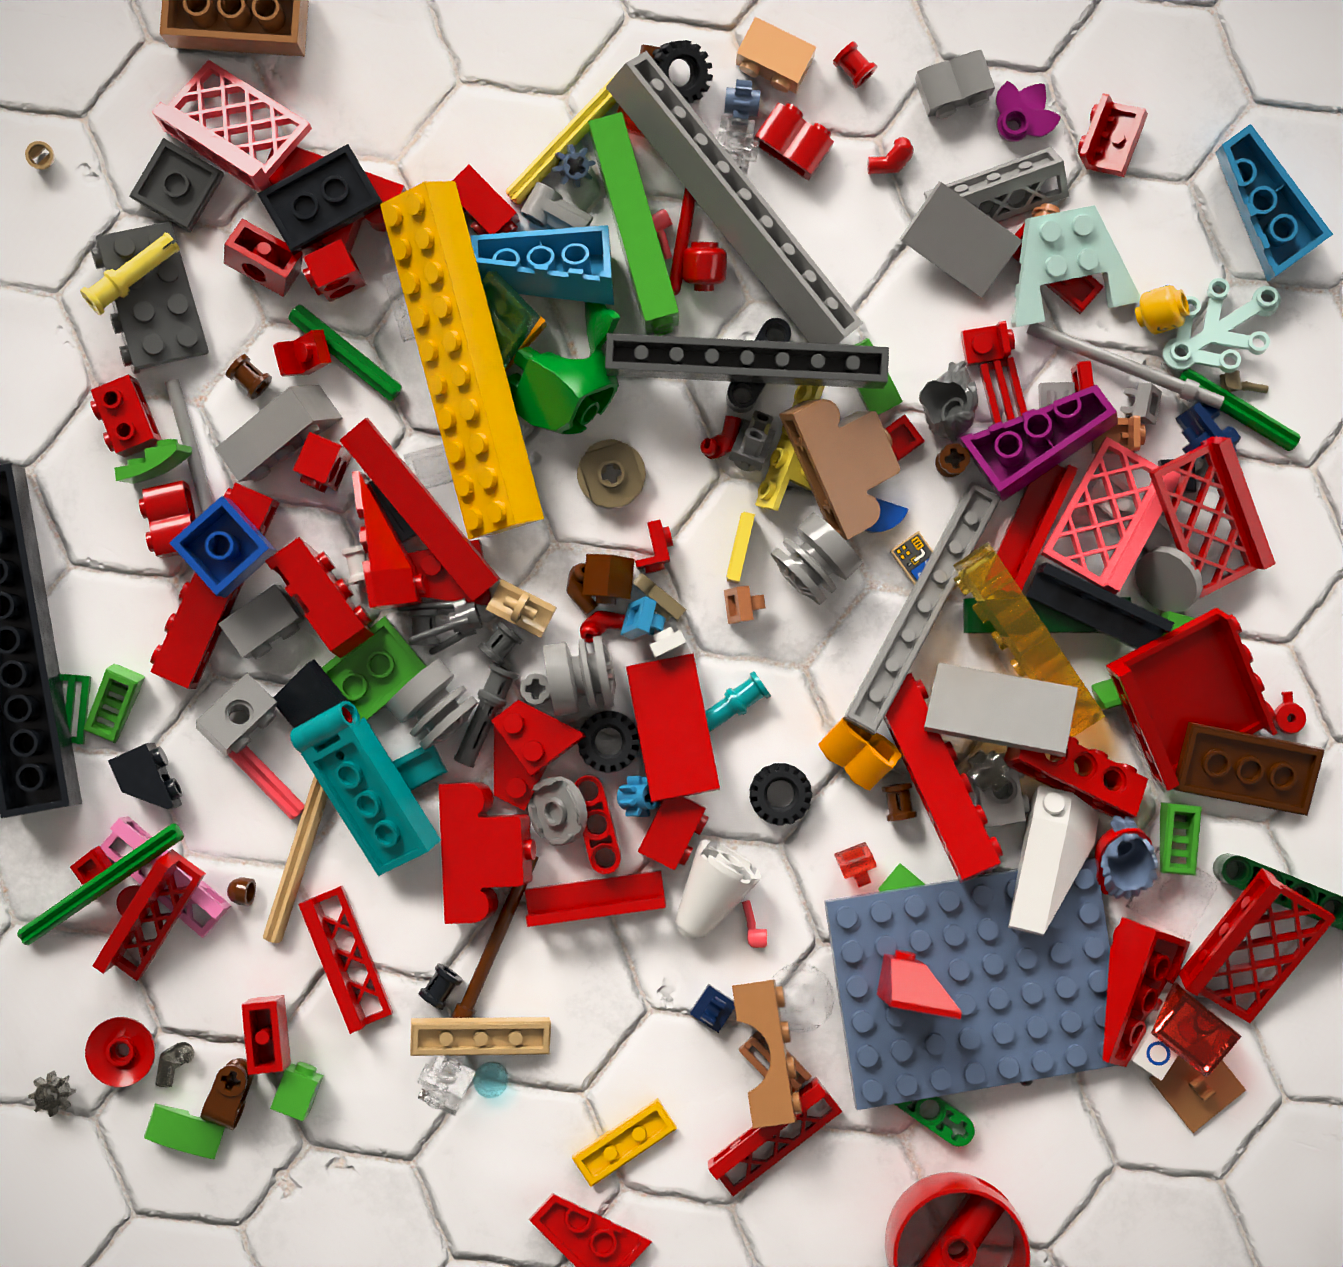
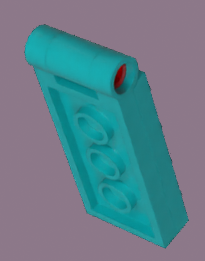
M343 701L291 731L290 738L293 746L303 756L378 876L429 852L441 841L365 717L360 719L359 713L352 703Z

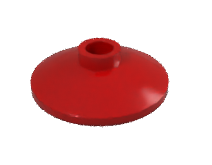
M128 1017L110 1018L100 1023L89 1035L85 1047L86 1063L93 1076L108 1086L126 1087L133 1085L147 1075L154 1063L155 1043L149 1030L135 1019ZM120 1044L128 1046L129 1053L127 1056L120 1054Z

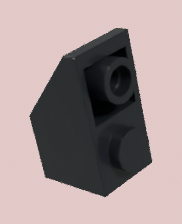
M145 743L108 760L122 793L165 809H173L182 805L180 800L182 790L177 780L170 778L165 767L168 765V759L160 746L156 747L155 743Z

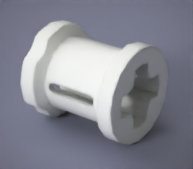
M363 545L343 549L342 554L347 558L350 577L347 579L348 585L365 583L362 562L369 561V555L365 554Z

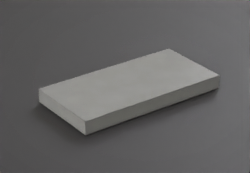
M938 663L924 730L1065 757L1078 687Z

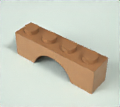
M776 980L733 985L732 991L737 1021L756 1028L765 1038L770 1050V1067L766 1077L757 1087L748 1092L752 1127L754 1129L795 1123L797 1121L796 1114H802L799 1092L793 1093L791 1078H797L794 1057H787L785 1043L791 1042L788 1021L782 1022L780 1008L786 1007L783 986L777 987Z

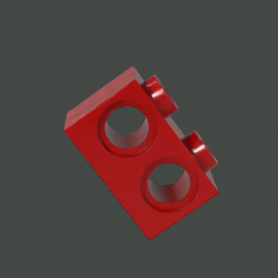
M342 239L303 256L308 266L303 269V273L310 287L314 288L318 296L323 294L329 302L366 286L353 255Z
M309 432L293 471L301 475L300 482L322 493H325L327 488L337 492L352 455L342 445Z

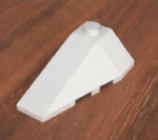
M1038 785L1030 800V812H1028L1008 928L1043 936L1095 845L1100 813L1074 793Z

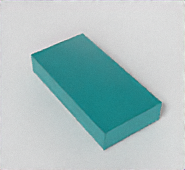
M432 745L427 750L420 747L393 761L410 791L448 772L435 745Z

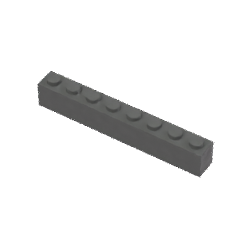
M607 333L605 370L607 376L884 389L888 382L889 347Z

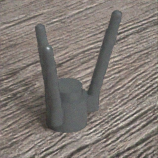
M463 598L451 602L420 603L398 607L397 610L402 612L454 609V612L449 613L450 623L421 632L409 638L410 643H415L453 630L455 633L459 632L431 648L429 654L434 655L465 637L477 634L476 630L483 628L476 603L471 602L467 604L466 599Z

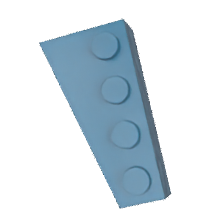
M1251 123L1222 144L1215 152L1267 282L1333 235Z
M608 225L471 235V243L484 290L614 305Z

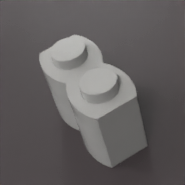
M982 49L917 71L915 76L927 116L937 115L938 119L953 115L957 112L956 108L969 104L970 108H974L987 103L989 96L993 94L995 89Z

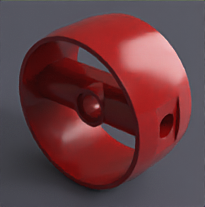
M942 1172L922 1178L911 1185L899 1197L889 1215L885 1232V1255L889 1267H898L899 1241L906 1224L914 1213L929 1201L952 1193H967V1195L917 1267H970L976 1259V1251L1005 1210L1011 1219L1014 1236L1012 1255L1007 1267H1030L1029 1239L1019 1214L1000 1190L976 1176L960 1172ZM956 1241L965 1243L961 1253L957 1255L948 1253L952 1243Z

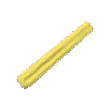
M611 79L506 189V194L510 200L517 205L521 204L531 193L537 182L541 183L552 171V168L559 164L560 160L556 158L555 153L568 154L567 145L573 144L575 147L590 131L588 121L603 117L616 103L614 97L606 89V85Z

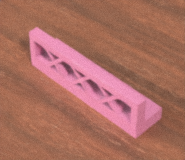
M129 816L122 817L110 828L113 832L100 847L116 863L124 857L111 847L119 837L134 850L152 838V836ZM166 850L164 853H162L149 863L153 866L157 859H159L161 856H163L169 851ZM177 867L174 872L176 886H188L192 877ZM141 868L130 875L140 885H142L146 878L141 873ZM202 880L187 903L186 911L183 910L179 918L203 938L232 905ZM159 896L158 900L170 911H173L171 898L169 896ZM192 904L199 905L211 916L204 926L193 918Z

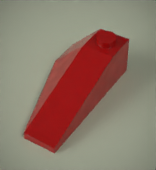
M1121 918L1119 925L1114 930L1113 942L1110 948L1103 1061L1123 1067L1128 1065L1146 1033L1145 1020L1153 1010L1158 1012L1163 1003L1158 997L1166 983L1174 984L1179 975L1190 945L1189 941L1131 919Z

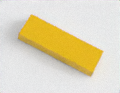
M657 1098L572 1155V1159L590 1187H592L675 1131L677 1125L659 1098Z

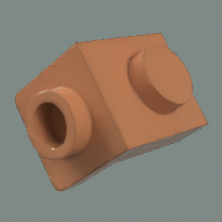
M1141 417L1118 418V424L1092 441V454H1096L1106 436L1134 453L1139 451L1146 439V428L1144 424H1141ZM1107 449V451H1106L1105 454H1115V453H1113L1112 451H1110V450Z

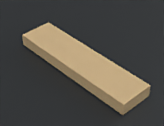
M550 1017L411 1018L410 1056L550 1054L551 1020Z

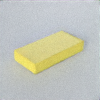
M743 511L740 515L726 579L729 582H740L755 514Z

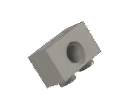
M247 673L196 720V729L225 757L232 751L237 754L251 741L249 735L257 727L263 730L276 717L274 711L276 710L277 701ZM235 711H243L248 715L249 719L244 724H235L230 720L229 716Z
M1006 752L969 758L976 805H981L988 820V824L984 825L985 828L1026 821L1025 813L1030 812L1027 793L1021 792L1019 780L1024 778V774L1002 764ZM999 779H1004L1009 787L1008 793L1003 798H996L992 790L994 783Z

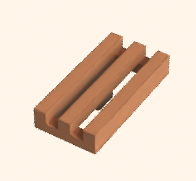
M757 1030L739 1048V1052L765 1078L768 1069L749 1050L754 1046L770 1063V1052L759 1042L763 1035ZM786 1049L787 1057H792L793 1055ZM795 1057L796 1071L800 1076L797 1079L791 1078L793 1093L798 1091L802 1084L812 1077Z

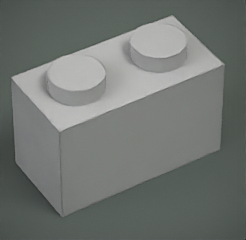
M274 584L218 624L242 658H251L253 656L256 660L267 654L272 649L270 644L280 636L285 640L299 631L300 626L298 624L305 620V618L281 585Z

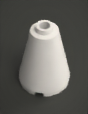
M702 840L697 848L675 918V922L679 926L678 931L692 940H695L696 937L704 938L746 896L761 878L759 870H757L755 875L749 870L752 863L748 859L720 843L716 848L708 846L711 840Z

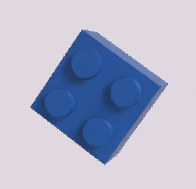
M224 496L216 500L169 542L214 594L225 598L265 563V560L277 552L231 499Z

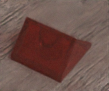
M1177 982L1172 984L1151 1031L1153 1036L1205 1077L1214 1071L1242 1037L1230 1024Z

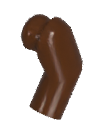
M579 563L573 566L569 572L566 592L587 616L598 604L595 603L596 601L592 596L582 595L585 563Z

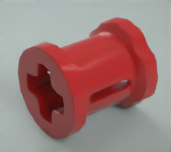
M852 41L836 55L833 65L835 67L840 66L853 80L852 85L858 88L874 74L878 66L874 62L870 63L857 49L858 44Z

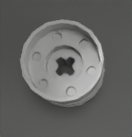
M813 512L796 529L804 543L800 546L793 540L786 538L783 544L791 555L788 556L778 547L770 555L777 563L781 574L799 593L821 605L827 598L818 585H822L826 590L833 593L837 588L829 575L834 572L837 576L846 580L863 563L846 540L823 518Z
M602 636L593 637L594 653H588L585 639H579V655L577 656L571 655L566 642L543 646L549 691L556 717L579 713V697L586 696L592 710L597 709L596 694L598 693L603 694L605 707L614 706L615 675L611 655L603 643Z
M439 658L412 678L385 705L400 723L406 722L413 716L419 720L409 733L413 738L425 729L429 731L419 743L424 750L441 741H445L468 720L472 710L479 703L473 696L461 705L457 702L467 691L464 686L458 687L451 693L445 689L453 680L454 674Z

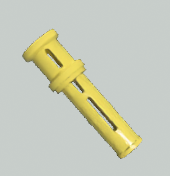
M165 232L163 236L116 271L114 269L106 270L101 280L88 289L83 287L80 293L88 305L101 316L105 312L104 308L118 297L125 298L128 295L131 285L174 253L179 252V246L177 243H171L163 249V247L174 240Z

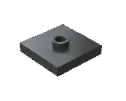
M163 138L129 197L191 233L225 174Z

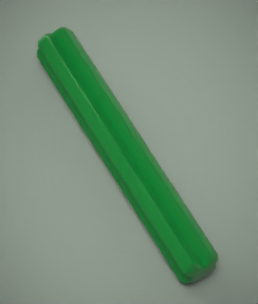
M298 304L292 309L288 317L290 322L305 334L311 330L323 329L329 353L388 401H393L400 394L402 386L399 382L307 308Z
M1191 368L1183 370L1178 379L1183 381L1187 378L1200 383L1199 387L1224 396L1220 411L1283 449L1291 451L1298 445L1301 438L1300 434Z

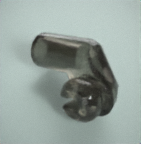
M177 1042L160 1054L156 1086L166 1088L173 1086L175 1069L185 1063H190L194 1059L195 1052L190 1043Z

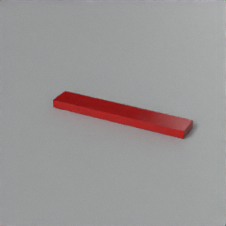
M369 418L363 419L339 440L472 602L500 580V577Z

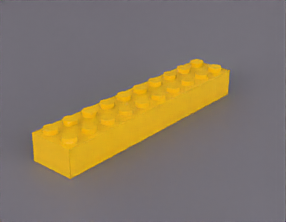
M424 181L381 203L380 207L468 539H474L544 519L456 182Z

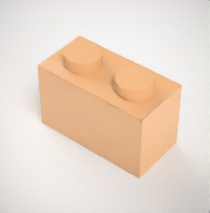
M754 17L737 51L736 64L740 66L739 69L743 73L751 77H758L759 75L769 80L770 84L779 91L788 92L790 90L797 93L814 59L816 46Z

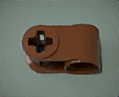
M232 1059L218 1071L212 1089L203 1105L200 1115L201 1119L232 1131L236 1128L254 1079V1074L248 1075L246 1059ZM232 1071L237 1073L236 1079L239 1080L238 1083L233 1082L234 1076L230 1074Z

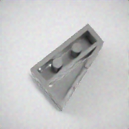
M320 385L290 386L215 449L238 482L248 480L258 482L271 473L270 468L279 462L285 461L297 449L302 447L309 432L319 435L342 419V416Z

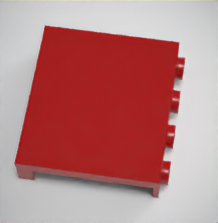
M1217 607L1106 665L1152 776L1167 791L1180 785L1175 773L1188 722L1250 734L1264 728L1273 736L1278 734L1273 720L1276 719L1275 712L1262 695V692L1265 691L1264 684L1260 677L1253 672L1250 664L1254 661L1253 656L1240 639L1239 634L1242 633V628L1234 615H1228Z

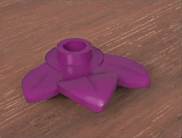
M1006 81L997 92L995 103L1000 113L997 120V130L1003 139L1017 142L1024 139L1027 135L1043 137L1058 125L1061 116L1053 111L1044 110L1046 104L1045 84L1030 85L1019 92L1011 82ZM1016 121L1019 129L1011 130L1008 127V122Z

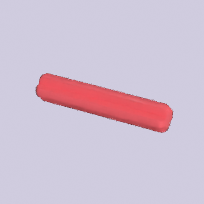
M247 745L239 753L236 754L232 751L228 755L290 819L297 818L303 812L305 805Z

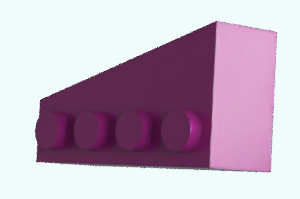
M1096 384L1055 400L1051 405L1037 410L1034 408L1022 413L1020 417L1004 423L1001 421L988 426L989 429L973 435L970 433L960 437L963 447L968 450L972 461L1003 502L1118 424L1117 411Z

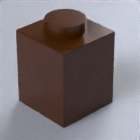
M586 554L582 595L596 597L595 603L604 605H616L617 599L631 600L635 559L609 554Z

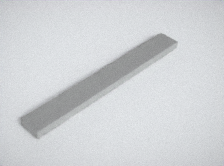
M974 482L968 485L843 716L844 720L871 735L876 733L1001 499L996 494Z

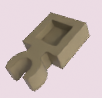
M642 572L634 580L633 585L649 598L657 601L655 612L665 617L667 622L671 617L678 622L686 612L682 605L663 589L659 588Z

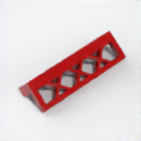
M1070 464L1065 467L1056 465L1027 485L982 582L1012 596L1021 594L1079 468Z
M173 849L157 859L92 966L104 974L115 965L136 981L142 978L206 873ZM177 867L192 877L188 886L177 888L174 878V872ZM170 895L173 911L161 914L157 900L159 896ZM154 921L157 936L155 939L145 940L141 926L145 922ZM138 947L141 958L138 967L123 957L127 949Z
M661 870L525 889L528 911L526 916L527 927L666 908Z
M343 885L299 903V908L349 1033L359 1031L367 1024L392 1015L393 1010ZM336 895L338 896L342 906L338 920L325 916L320 904L321 901ZM344 916H346L349 925L342 923ZM328 923L335 925L333 932ZM339 928L352 932L355 943L351 952L337 947L335 937ZM357 947L362 957L355 955ZM341 955L348 957L346 964H344ZM352 960L366 966L368 974L364 984L350 979L347 971ZM370 979L372 981L374 989L368 987ZM354 987L361 990L358 997ZM367 992L377 996L383 1010L365 1017L360 1004L364 993Z
M817 1077L797 1091L800 1095L802 1115L796 1114L797 1120H801L800 1134L794 1138L780 1137V1131L789 1124L754 1129L751 1127L707 1161L708 1170L716 1180H721L732 1196L739 1193L842 1112V1109ZM822 1098L831 1107L821 1117L807 1116L808 1109ZM806 1121L814 1122L805 1129ZM765 1142H774L773 1155L766 1160L752 1158L753 1152ZM779 1143H786L778 1150ZM740 1162L747 1163L746 1176L733 1184L726 1173ZM751 1164H757L758 1166L751 1171Z

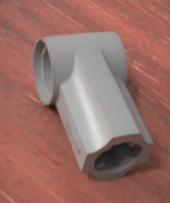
M540 182L535 184L520 211L523 217L542 228L547 226L551 229L588 227L593 220V216L563 200V197L557 191Z

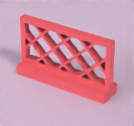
M210 60L201 67L168 106L160 102L152 111L164 132L257 192L272 186L269 181L270 176L312 129L309 122ZM212 74L220 78L221 86L204 89L203 84ZM238 92L245 94L246 102L228 105V94ZM221 96L222 107L205 110L204 99ZM198 100L199 111L185 114L180 111L187 102ZM270 109L271 118L253 121V110ZM247 113V123L230 126V114ZM223 116L224 127L210 130L206 128V119ZM287 124L297 126L291 135L279 137L278 126ZM272 127L273 139L255 142V130ZM248 132L249 143L236 146L231 144V135ZM273 148L274 155L265 165L257 160L256 151Z
M1106 436L1044 546L1041 555L1113 594L1120 592L1163 512L1152 481L1149 486L1137 489L1132 471L1143 469L1150 472L1159 466ZM1107 449L1119 455L1123 468L1111 471L1106 470L1103 456ZM1098 467L1100 473L1093 475ZM1171 471L1162 476L1167 490L1174 491L1181 474ZM1125 473L1130 491L1114 494L1109 477ZM1102 479L1107 496L1091 500L1087 485L1090 481ZM1145 492L1142 499L1140 500L1139 494ZM1081 496H1083L1084 502L1078 503ZM1132 496L1136 510L1133 515L1121 518L1116 499ZM1109 502L1114 520L1098 523L1093 505ZM1086 507L1091 525L1075 529L1071 514L1074 510ZM1129 521V523H1128V525H1127V527H1126V529H1125L1123 523ZM1067 524L1068 531L1062 532ZM1116 525L1120 536L1119 542L1114 545L1105 546L1100 528ZM1093 530L1099 549L1082 553L1077 534ZM1070 536L1075 555L1064 557L1052 550L1058 539ZM1114 550L1113 553H1112V555H1111L1110 558H1109L1107 552ZM1101 554L1104 569L1100 577L1087 569L1084 557ZM1076 559H1077L1079 565L1076 564L1075 562H1073L1072 560H1076Z

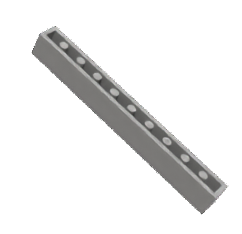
M645 51L626 62L606 85V89L809 343L839 344L863 324L860 318L649 53Z

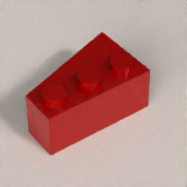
M298 537L265 560L269 568L281 576L287 585L285 590L290 597H295L305 612L304 616L330 652L340 659L374 635L368 626L372 622L370 616L361 605L355 607L350 599L354 595L353 591L343 578L336 579L332 573V570L336 567L324 551L319 554L303 539Z

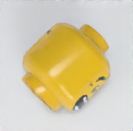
M1165 285L1144 292L1140 297V306L1135 308L1138 324L1140 327L1146 326L1152 334H1160L1183 326L1185 316L1190 314L1188 300L1182 289L1177 290L1173 285Z

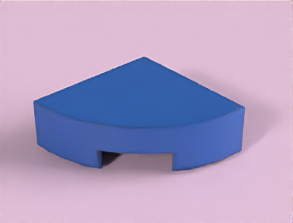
M876 498L880 506V517L865 532L879 533L894 528L904 519L908 508Z

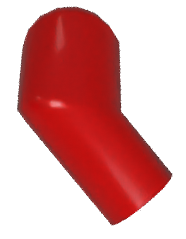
M598 610L583 621L580 626V637L585 639L587 643H593V637L601 636L608 629L622 631L626 614Z

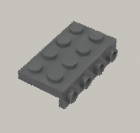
M171 221L96 236V248L91 249L95 268H102L103 273L111 269L116 271L163 236L165 232L174 240L163 247V249L171 243H177ZM180 251L174 253L129 287L130 291L125 298L118 297L112 302L115 313L110 314L112 327L115 334L121 333L125 345L119 347L124 367L131 366L133 374L140 373V369L208 354L209 349Z

